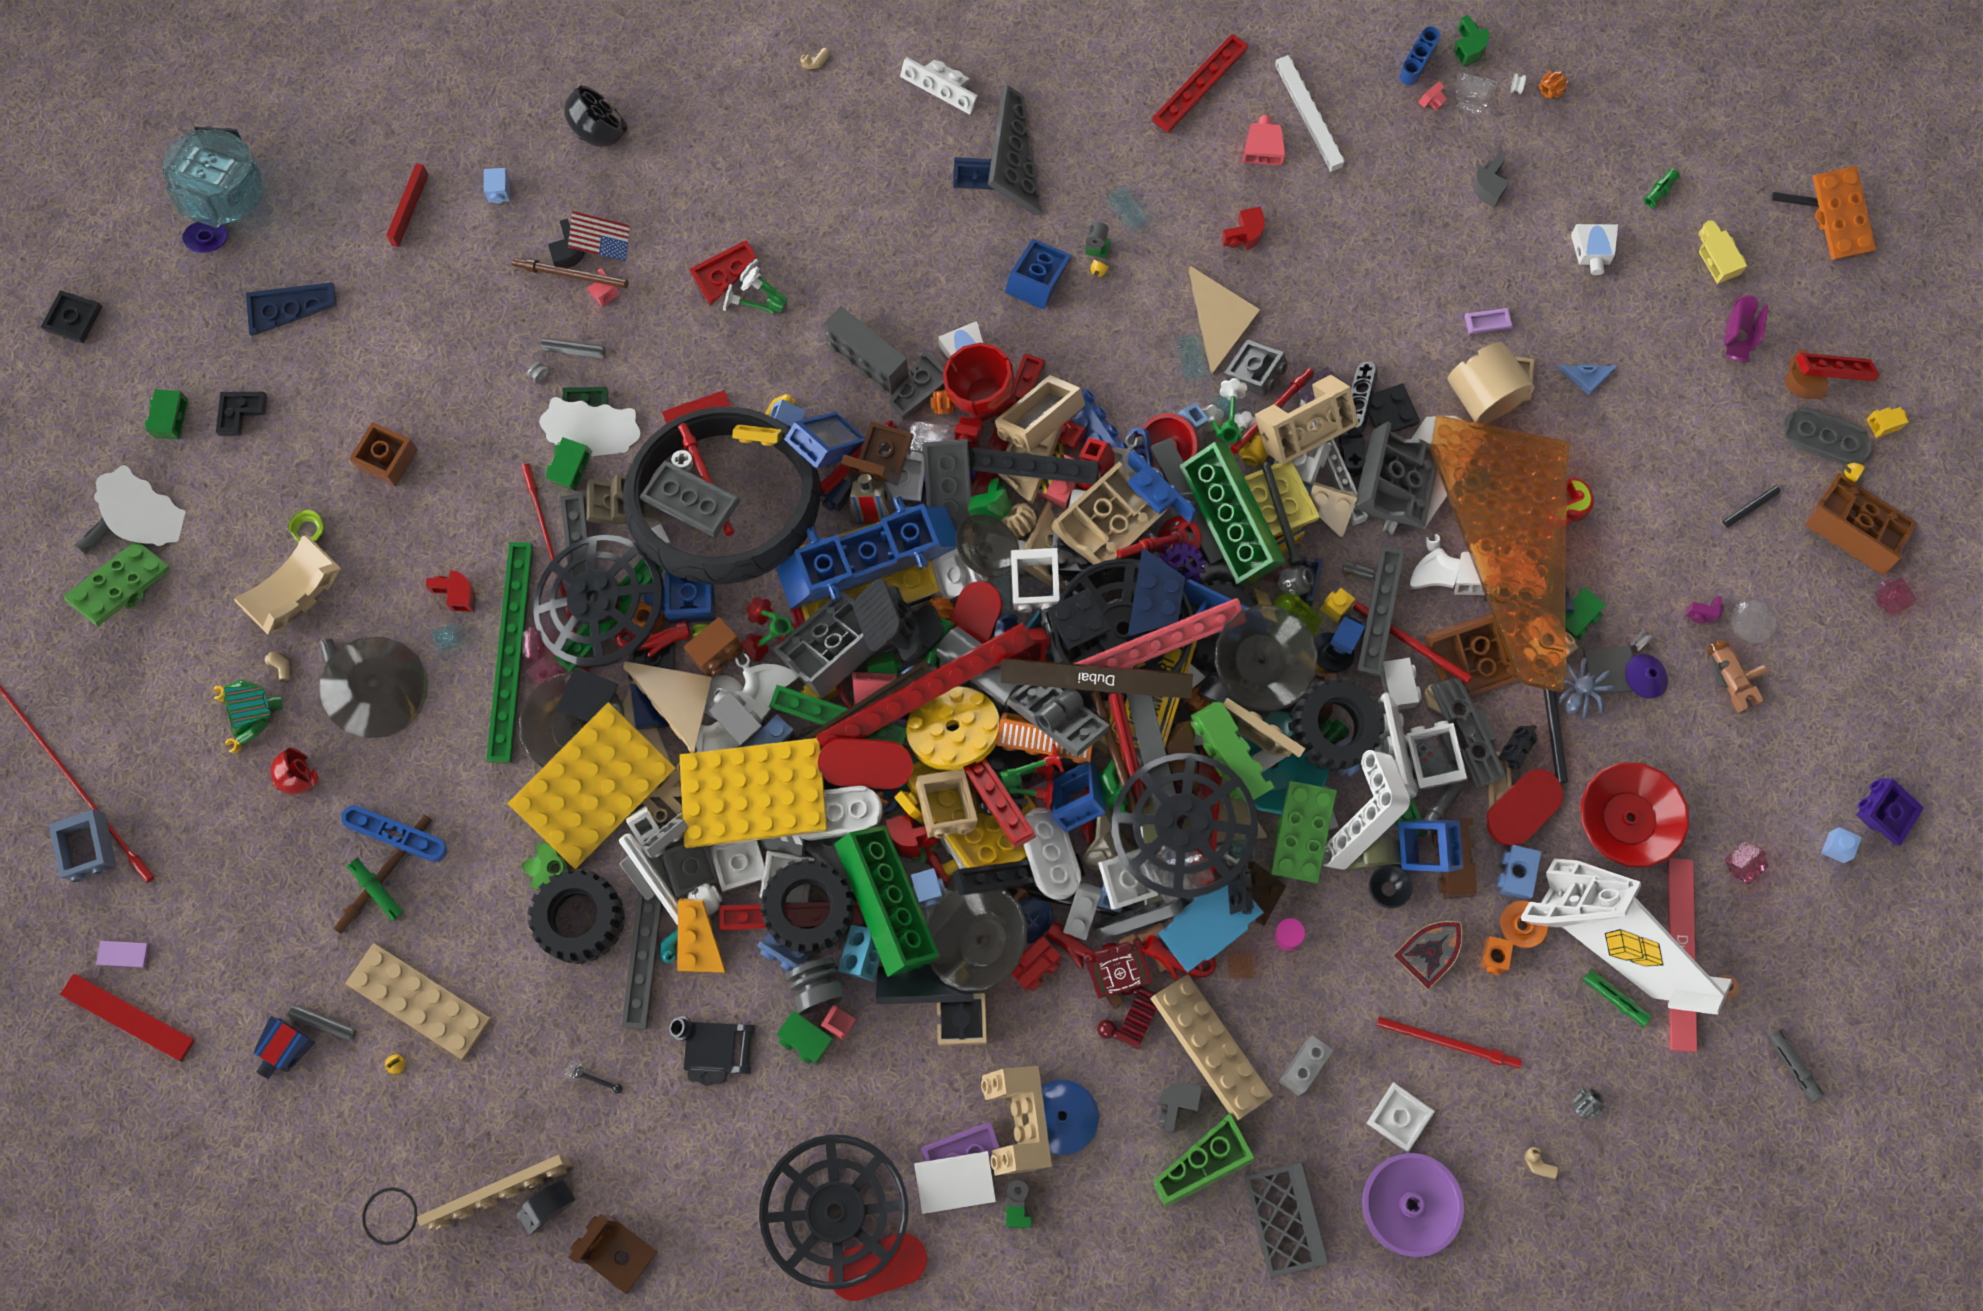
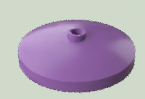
M1405 1153L1386 1159L1372 1171L1364 1186L1362 1210L1370 1232L1384 1247L1403 1256L1422 1257L1439 1252L1453 1241L1463 1221L1464 1201L1457 1180L1443 1164L1426 1155ZM1409 1200L1413 1201L1415 1205L1412 1210L1407 1208V1201Z

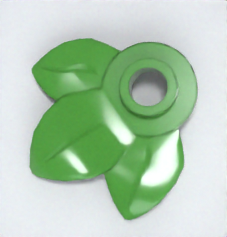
M537 843V857L530 858L521 864L526 874L533 877L530 885L533 889L541 890L538 887L542 882L548 884L550 876L553 874L560 876L563 870L568 869L566 861L558 857L557 851L547 843ZM554 865L560 866L559 872H552Z

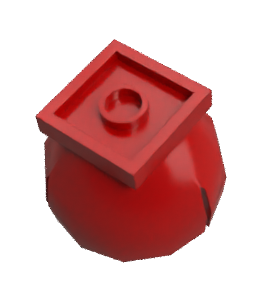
M979 342L963 346L950 356L943 371L945 391L948 398L962 412L970 414L973 419L985 421L1014 405L1011 398L1015 386L1013 366L1010 359L997 346Z

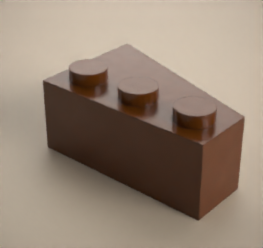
M1473 818L1444 819L1460 821L1463 869L1440 872L1441 878L1438 879L1439 893H1443L1444 899L1473 897L1477 893L1475 863H1472L1471 848H1474V840H1469L1468 826L1473 825ZM1435 829V832H1432V843L1438 849V855H1435V863H1440L1438 830Z

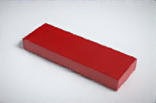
M725 390L664 410L662 413L667 424L682 415L696 410L731 406Z

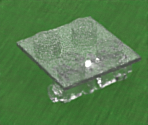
M912 422L911 433L914 434V438L909 452H923V442L955 440L954 431L956 425Z

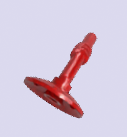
M1182 516L1172 517L1161 526L1158 538L1150 537L1140 540L1138 544L1118 549L1116 553L1118 558H1123L1140 553L1142 549L1151 552L1159 547L1162 554L1165 555L1167 552L1164 546L1169 545L1171 550L1175 542L1178 546H1181L1183 542L1188 547L1194 545L1196 551H1198L1202 542L1201 531L1194 521L1188 523ZM1180 522L1179 525L1172 526L1168 530L1166 529L1172 523ZM1188 525L1194 533V541L1189 540V535L1185 530Z

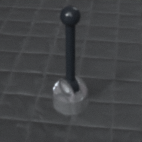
M574 1060L570 1061L564 1078L570 1081H578L582 1077L613 1089L615 1093H620L623 1089L621 1084L614 1085L584 1073L582 1064Z

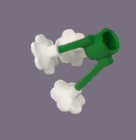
M755 259L740 276V281L743 282L741 290L744 291L751 285L756 289L760 288L769 295L765 302L769 306L740 299V296L733 295L732 284H729L723 311H726L731 303L736 305L740 303L765 310L771 314L774 311L780 313L788 298L761 277L757 267L759 260Z
M1237 378L1223 381L1221 383L1220 395L1230 400L1229 421L1223 423L1224 412L1221 409H1217L1215 405H1209L1206 409H1202L1209 420L1201 428H1204L1207 432L1215 430L1217 438H1222L1227 443H1233L1236 440L1240 441L1242 435L1256 422V417H1252L1249 411L1235 414V401L1237 398L1242 399L1246 396V383L1240 382Z

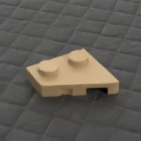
M1314 482L1309 496L1320 518L1337 535L1343 537L1357 501V495Z

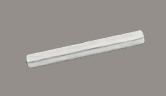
M630 833L625 834L619 839L620 844L678 925L677 899Z

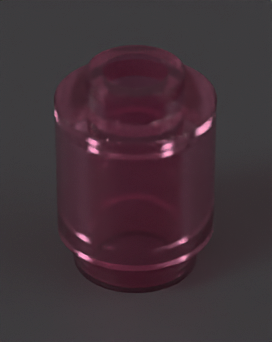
M536 627L527 628V631L522 633V655L525 656V661L541 662L543 661V656L546 655V645L542 641L540 631Z

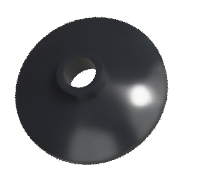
M1325 632L1318 634L1310 644V654L1313 660L1320 667L1331 672H1342L1350 668L1355 659L1354 649L1351 654L1347 652L1345 655L1338 653L1333 649L1334 646L1330 644L1335 633Z

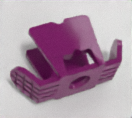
M1752 295L1739 297L1728 317L1724 335V345L1727 346L1726 358L1750 363L1751 359H1748L1749 351L1754 350L1763 341L1768 305L1765 304L1754 322L1758 300ZM1740 329L1747 333V339L1744 341L1735 339L1739 335Z

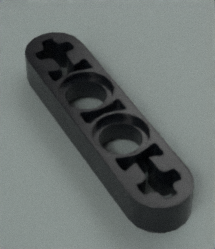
M1370 361L1363 362L1356 368L1351 388L1355 406L1363 404L1364 407L1356 410L1359 425L1346 431L1351 436L1360 435L1366 428L1378 377L1376 366ZM1361 387H1368V390L1363 393L1357 392Z

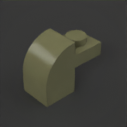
M1389 838L1377 839L1348 867V870L1401 865L1400 840Z

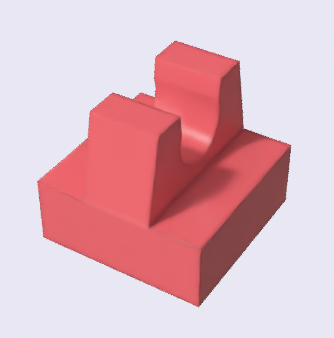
M1438 81L1423 95L1418 103L1423 107L1429 104L1437 111L1447 100L1441 92L1445 86Z

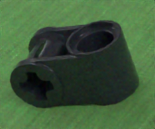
M1340 434L1339 443H1341L1342 451L1339 452L1350 477H1357L1360 475L1365 463L1363 434L1357 436Z

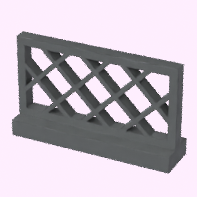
M1303 1163L1244 1176L1269 1277L1328 1264ZM1289 1171L1291 1183L1287 1190H1284L1275 1184L1274 1181L1279 1173ZM1274 1175L1271 1181L1265 1177ZM1262 1178L1269 1183L1262 1196L1253 1191L1251 1180ZM1272 1185L1285 1193L1278 1206L1265 1198ZM1292 1186L1294 1189L1295 1196L1289 1193ZM1287 1195L1297 1201L1298 1207L1293 1216L1280 1208ZM1255 1196L1260 1198L1258 1204H1256ZM1262 1201L1276 1208L1269 1221L1259 1216L1258 1208ZM1278 1210L1291 1218L1284 1231L1271 1223ZM1298 1212H1300L1302 1221L1296 1218ZM1261 1220L1267 1224L1264 1230L1262 1228ZM1293 1220L1303 1225L1304 1234L1300 1241L1287 1233ZM1269 1226L1282 1233L1276 1246L1265 1240L1264 1234ZM1284 1236L1298 1243L1291 1256L1278 1249ZM1305 1236L1307 1239L1308 1246L1302 1243ZM1267 1245L1273 1249L1270 1255ZM1300 1245L1310 1251L1312 1262L1301 1264L1293 1258ZM1277 1251L1289 1260L1283 1269L1273 1271L1271 1258ZM1291 1261L1297 1264L1296 1266L1288 1267Z

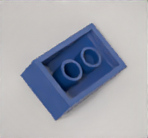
M1032 239L1010 272L1005 293L1028 302L1035 307L1045 309L1072 255Z

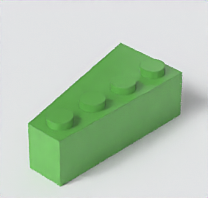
M1213 702L1191 715L1194 721L1192 726L1195 732L1202 736L1205 742L1203 747L1206 753L1232 769L1247 786L1253 800L1275 788L1270 780L1265 782L1261 775V771L1264 769L1259 761L1256 762L1249 756L1248 753L1251 748L1241 736H1237L1236 733L1239 729L1222 702ZM1214 766L1220 777L1223 776L1226 783L1231 780L1226 773ZM1239 787L1229 793L1230 797H1234V799L1246 801Z

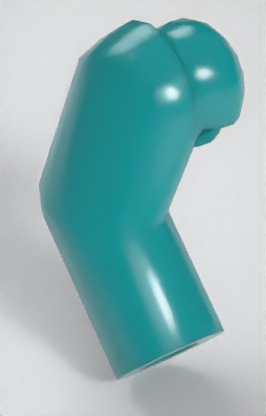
M678 928L662 940L660 944V957L665 963H672L676 958Z

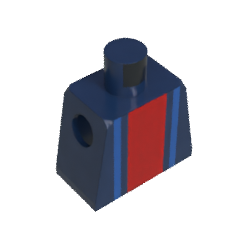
M271 1016L254 1050V1054L264 1059L256 1072L267 1079L271 1077L276 1068L289 1072L316 1041L281 1019Z

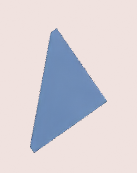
M1561 365L1558 370L1585 393L1590 395L1617 366Z

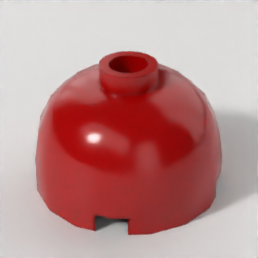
M292 747L279 753L270 767L274 787L291 795H298L309 791L318 783L319 776L314 767L312 772H310L305 762L308 757L300 750Z

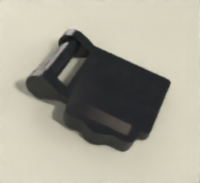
M692 1022L691 1035L686 1039L683 1067L685 1071H688V1080L699 1082L704 1086H710L715 1083L723 1084L726 1081L727 1073L750 1075L751 1035L755 1031V1025ZM742 1032L739 1066H732L735 1033Z

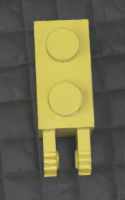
M1707 220L1703 225L1704 227L1699 231V237H1701L1700 239L1703 242L1699 253L1715 281L1719 284L1741 275L1747 265L1744 256L1739 253L1734 239L1729 236L1726 230L1721 232L1715 221Z

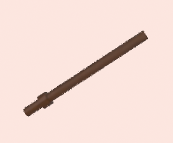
M513 258L512 260L513 266L525 268L529 272L537 273L540 271L625 289L629 285L628 280L544 264L535 259Z
M1096 691L1091 693L1096 709L1094 714L1110 725L1109 732L1104 736L1123 788L1129 777L1109 721L1111 717L1108 708H1105L1100 692ZM1131 786L1125 798L1130 813H1134L1137 800Z
M424 815L414 828L424 831L432 819ZM396 849L376 874L375 878L380 884L405 855V851ZM364 889L352 905H348L344 910V916L333 928L340 934L353 919L356 920L361 913V908L371 897L366 889Z

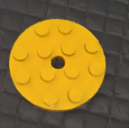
M957 686L911 711L907 721L906 734L914 755L921 762L939 770L964 769L963 766L975 761L977 763L982 761L991 753L997 744L1000 719L994 703L986 695L972 688ZM956 723L959 726L957 730H947V727H950L951 725H956Z

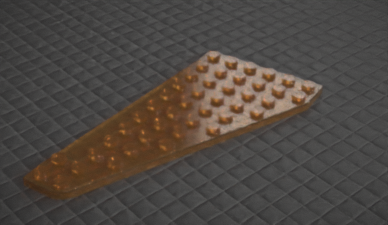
M1437 415L1434 422L1430 451L1514 673L1521 682L1528 686L1562 692L1566 673V491L1570 442Z

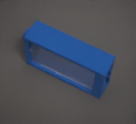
M833 412L796 421L784 440L817 469L841 462L843 455L850 456L864 443L865 437L841 415Z

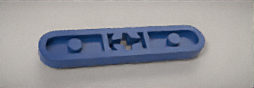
M349 806L342 813L341 821L343 825L352 831L430 862H440L447 855V845L438 837L359 806ZM385 830L397 831L404 837L403 839L398 836L392 837Z

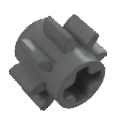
M1582 1088L1573 1098V1101L1576 1102L1573 1105L1574 1110L1584 1119L1591 1116L1595 1120L1603 1113L1602 1110L1605 1109L1602 1105L1604 1098L1595 1089L1591 1088L1586 1091Z

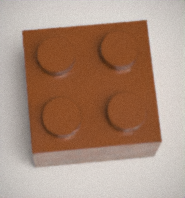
M371 422L349 459L358 470L396 487L418 449L411 439Z
M718 617L688 642L684 649L690 660L705 676L716 677L723 671V666L729 660L733 662L735 657L738 658L741 655L742 647L735 633Z

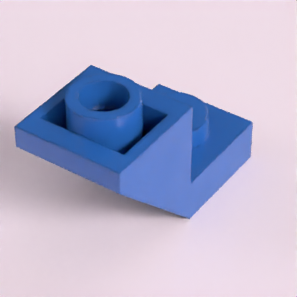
M1346 614L1330 642L1334 646L1333 649L1343 655L1346 652L1351 654L1366 624Z

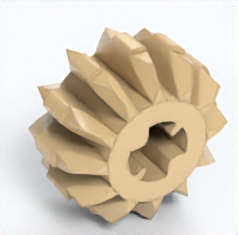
M1018 503L1012 507L1011 511L1003 519L998 521V525L1006 537L1019 539V537H1025V534L1031 532V529L1036 526L1037 518L1030 506L1026 503Z

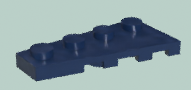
M329 282L246 293L249 335L253 336L337 306L335 284Z

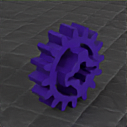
M1175 542L1173 543V549L1170 550L1169 547H1165L1167 552L1165 555L1159 553L1164 563L1185 577L1184 586L1188 579L1194 582L1196 580L1202 582L1203 579L1200 577V573H1206V570L1201 566L1206 564V561L1201 558L1202 553L1199 550L1196 551L1194 545L1188 548L1187 544L1183 542L1181 547H1179ZM1188 555L1193 557L1195 564L1189 562Z

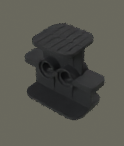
M883 579L873 581L854 602L856 618L858 619L867 647L871 651L877 652L888 643L898 647L902 659L909 662L913 658L923 657L942 639L944 628L935 607L926 604L917 612L912 611L911 607L903 600L899 588L896 586L888 588L886 581Z

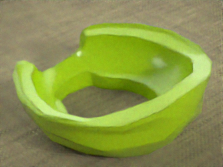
M302 510L294 514L289 520L288 530L298 543L301 541V538L297 532L304 522L311 521L316 524L317 531L310 537L314 542L318 541L323 535L324 522L316 512Z

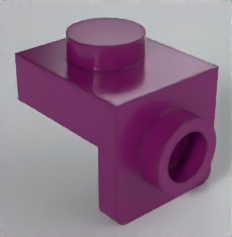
M1716 596L1712 600L1711 606L1692 602L1686 608L1685 616L1690 617L1695 623H1713L1723 614L1724 605L1721 604L1723 597Z

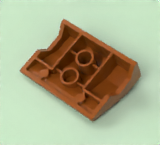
M1838 472L1810 513L1805 525L1813 532L1828 539L1833 545L1839 546L1852 557L1859 559L1872 570L1884 576L1901 558L1899 551L1910 538L1917 522Z
M1508 606L1423 635L1428 648L1473 676L1468 684L1464 682L1470 697L1536 675L1530 649L1520 634L1517 621L1519 610ZM1501 635L1516 638L1522 655L1513 659H1506ZM1432 661L1440 682L1456 677Z

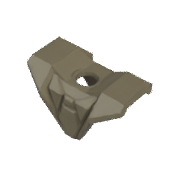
M1105 805L1106 813L1097 817L1096 838L1083 855V860L1087 867L1094 870H1100L1099 862L1118 856L1112 835L1113 811L1107 805ZM1119 823V834L1125 853L1137 850L1128 843L1120 830Z

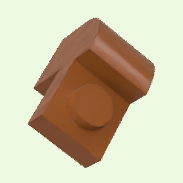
M1799 349L1789 360L1788 367L1790 371L1784 377L1785 384L1798 397L1821 400L1828 392L1827 377L1804 375L1795 358L1801 352L1808 353V350Z

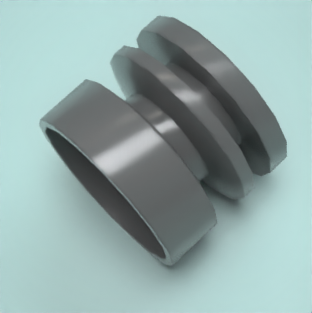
M832 957L810 960L800 964L785 975L788 982H794L789 986L791 991L802 990V993L794 998L799 1015L819 1011L818 1003L827 1001L830 1007L847 998L841 981H829L838 974L837 969H830L835 965Z

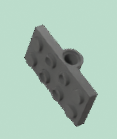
M1024 685L1007 698V705L1076 757L1109 732L1110 725L1083 706V699L1075 689L1063 691L1055 687Z

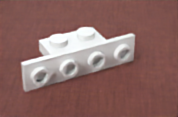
M908 57L904 59L900 77L968 114L973 112L978 95L965 89L970 78L964 76L960 71L947 67L941 61L933 60L926 66H922Z

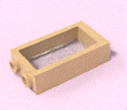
M1049 375L995 420L998 436L1004 441L1013 443L1017 447L1031 452L1085 406L1081 388Z

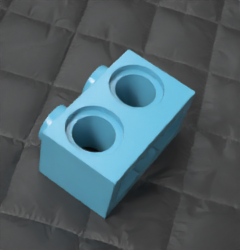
M851 925L840 959L838 972L853 978L874 981L880 957L867 927Z

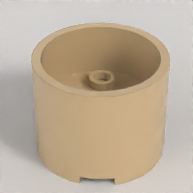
M1496 342L1478 350L1477 355L1470 358L1466 363L1462 361L1447 378L1450 386L1476 425L1487 424L1509 413L1524 402L1535 389V386L1503 342Z

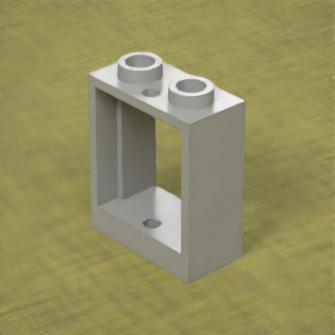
M1311 1036L1304 1042L1278 1082L1297 1096H1300L1307 1091L1333 1052V1049L1316 1037Z

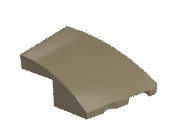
M616 474L611 483L594 479L588 480L586 521L604 524H627L623 507V489L626 475ZM644 502L643 513L645 521H658V515H653L649 504Z

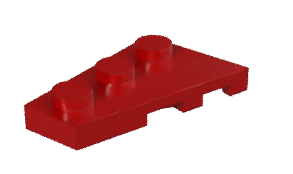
M747 240L689 270L709 306H711L728 290L729 284L733 285L740 278L746 267L757 257Z

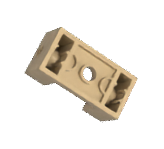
M1329 375L1312 384L1315 400L1294 411L1286 413L1273 404L1256 413L1255 417L1266 453L1281 464H1285L1359 425L1349 385ZM1317 419L1318 422L1316 423L1315 427L1311 429L1312 422Z
M1039 1066L1003 1068L983 1075L981 1089L985 1095V1100L1012 1098L1011 1113L1014 1116L1015 1122L1014 1137L1017 1144L991 1150V1166L994 1170V1175L1032 1172L1052 1167Z

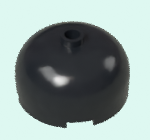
M580 85L573 90L565 102L564 115L569 127L580 140L593 146L608 147L615 144L628 129L627 123L619 114L621 118L620 125L619 120L611 114L613 112L612 107L603 100L604 96L587 86Z

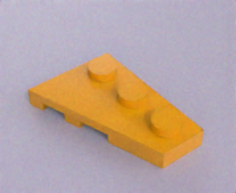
M680 898L678 900L677 971L725 973V964L719 952L720 948L712 930L711 920L704 899Z

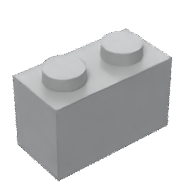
M729 691L708 711L737 743L743 747L762 729V726L759 724L762 719L753 710L749 713L745 709L744 705L746 702L738 693L733 696Z
M1082 881L1078 884L1063 933L1086 940L1102 888Z

